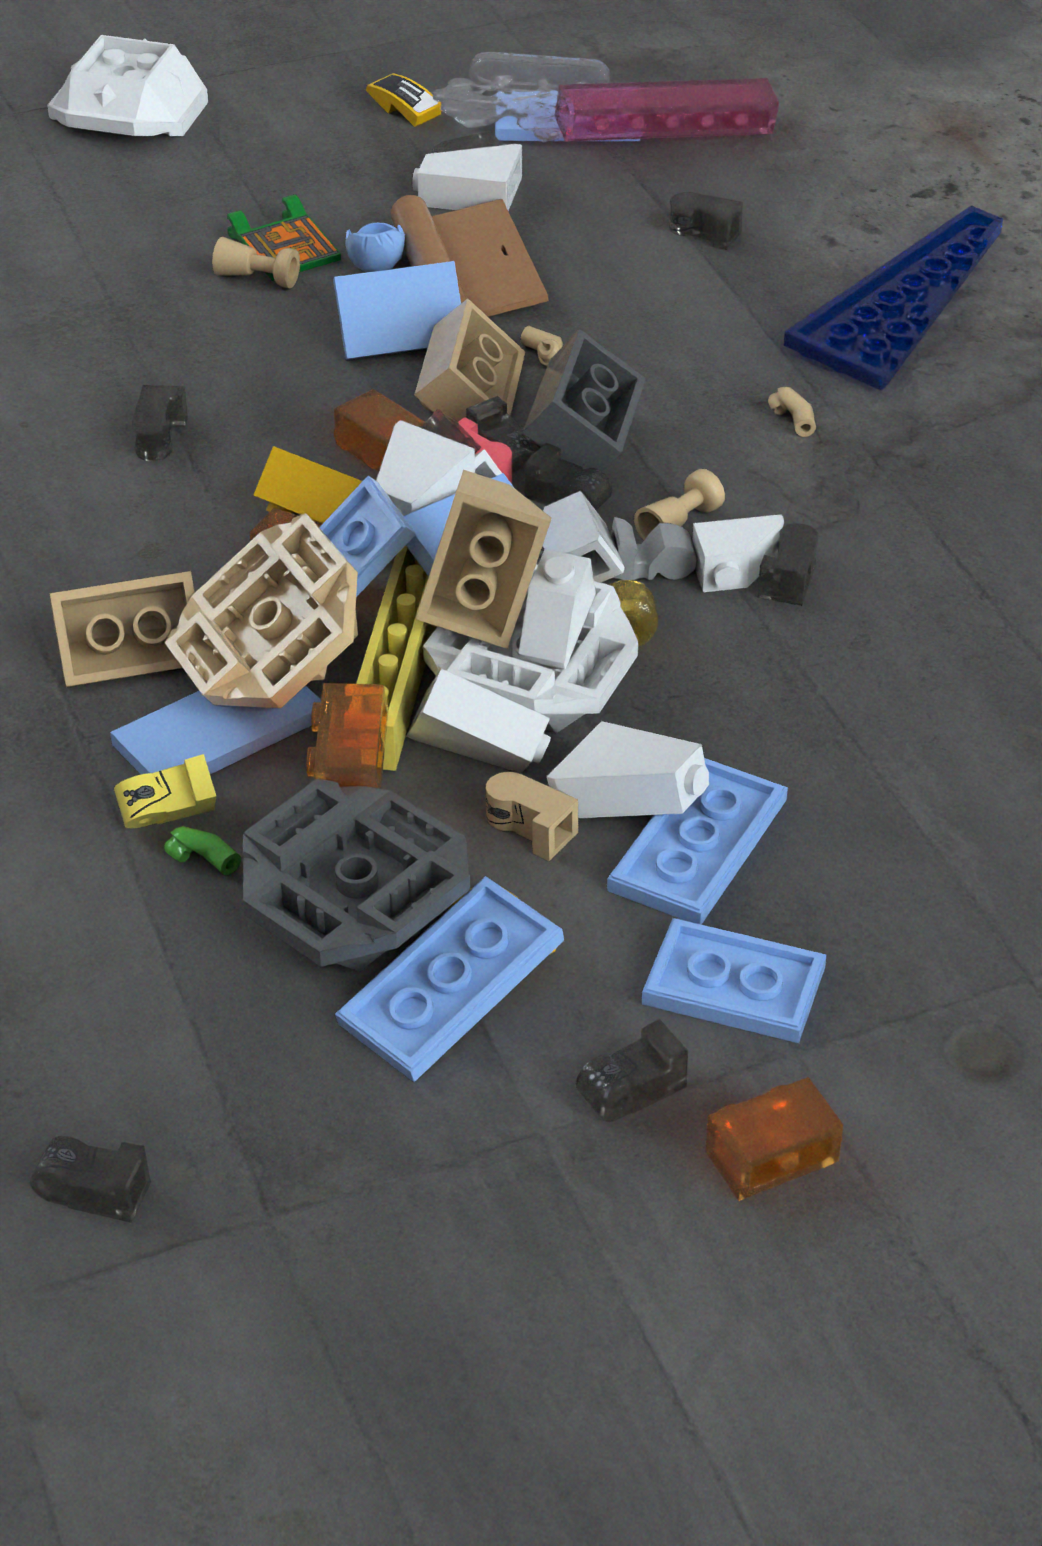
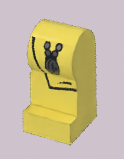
M204 754L185 759L184 764L128 778L114 787L126 828H140L156 823L158 825L215 810L216 793Z

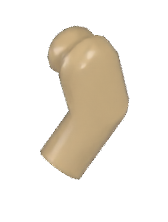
M532 326L525 327L521 334V344L537 350L539 360L545 366H548L550 359L563 346L561 337Z
M780 387L777 393L769 396L768 403L771 409H775V414L782 415L789 410L793 417L795 431L799 436L807 437L815 432L816 424L811 404L791 387Z

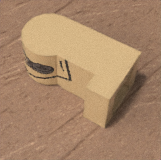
M502 772L492 776L487 781L486 814L489 824L498 830L515 831L517 834L531 840L533 854L550 861L578 834V799L515 772Z

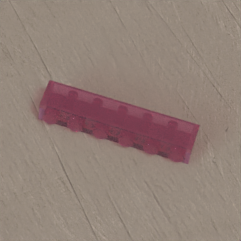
M767 78L559 85L555 119L565 142L773 134L780 102Z

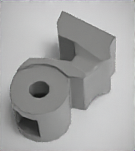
M614 517L611 537L625 568L622 574L613 578L622 579L629 584L637 578L653 580L657 573L668 579H682L694 571L697 565V558L691 536L686 529L672 523H659L642 544H636L632 526L626 520Z

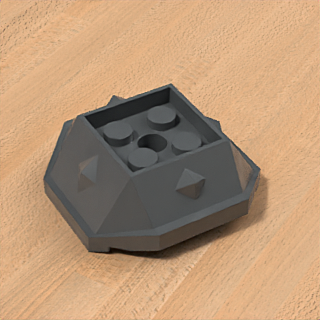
M316 779L243 832V902L245 916L320 967L336 963L359 972L363 971L386 951L398 948L410 937L420 936L425 925L470 890L467 838L391 790L367 786L339 787V783L336 781Z

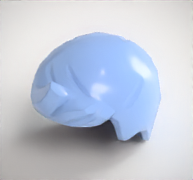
M387 223L366 224L357 233H351L349 229L346 232L345 241L347 254L355 267L363 272L390 270L402 258L405 234L400 225H397V228Z

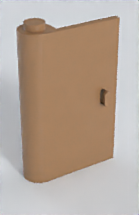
M415 195L401 197L393 204L391 219L395 228H397V225H400L405 234L404 250L411 267L455 261L461 303L468 298L488 317L549 301L545 287L503 199L431 216L425 201Z

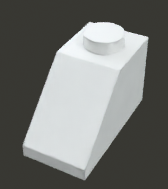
M782 514L693 523L692 545L697 558L695 571L702 591L712 592L748 588L777 560V557L781 556V554L778 555V543L783 536L784 519Z
M544 549L528 589L519 648L520 660L566 669L596 594L590 558Z

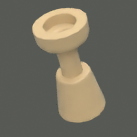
M220 237L214 247L212 265L214 274L217 276L251 275L255 270L273 273L275 282L280 287L290 289L295 285L298 278L300 255L296 249L292 248L280 250L276 258L257 255L256 250L250 246L226 237Z
M698 469L686 478L684 482V495L678 499L676 497H668L638 509L634 515V523L640 537L645 540L659 523H672L682 527L687 521L688 513L694 508L706 513L718 509L725 501L724 488L719 478L707 469Z

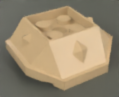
M306 513L292 518V523L275 525L261 531L190 597L181 613L177 629H172L165 644L202 695L213 705L282 708L310 681L324 680L327 665L358 636L355 609L358 572L318 525Z

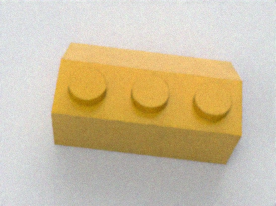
M273 446L254 496L269 502L266 511L291 520L293 513L299 515L306 513L320 527L362 481Z

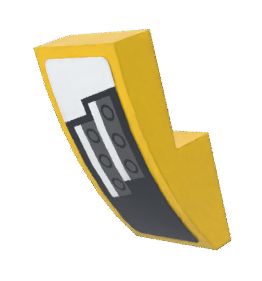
M394 73L366 87L367 93L388 114L398 110L414 127L441 115L444 106L436 96L417 82Z

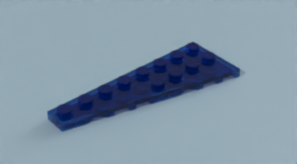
M971 205L786 330L784 333V346L799 352L804 357L812 358L827 365L836 372L844 373L880 391L883 390L1002 231L1003 218Z

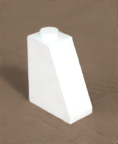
M510 144L426 154L420 168H415L413 190L418 191V197H421L427 207L459 210L503 199L509 211L522 179V145Z
M400 420L394 426L376 481L400 513L405 516L454 495L463 469L475 473V449Z
M581 491L544 507L543 511L551 517V522L536 563L537 565L544 549L590 558L593 579L600 583L624 572L625 567L606 523Z
M441 668L424 694L406 737L522 773L532 761L538 764L541 761L551 739L550 736L544 734L550 718Z
M601 721L547 776L549 787L578 799V818L683 814L709 786V772L705 765L702 744Z

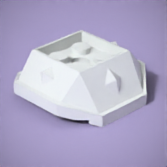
M100 35L85 55L71 66V72L63 87L47 106L49 118L57 119L67 127L132 136H155L162 133L169 136H184L207 105L208 94L207 88L186 56L180 54L175 44L152 42L146 39L137 40Z
M536 564V566H535V569H534L532 578H533L534 573H535V571H536V569H537V566H538L537 564ZM594 581L596 594L566 669L520 660L519 658L528 590L508 649L437 627L423 645L424 661L436 676L442 668L550 718L545 730L558 733L585 714L600 713L637 658L638 640L628 618L620 607L621 602L614 586Z

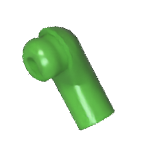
M181 826L170 832L173 836L164 844L165 852L175 860L185 862L189 859L192 851H195L223 875L232 874L241 864V856L218 835Z

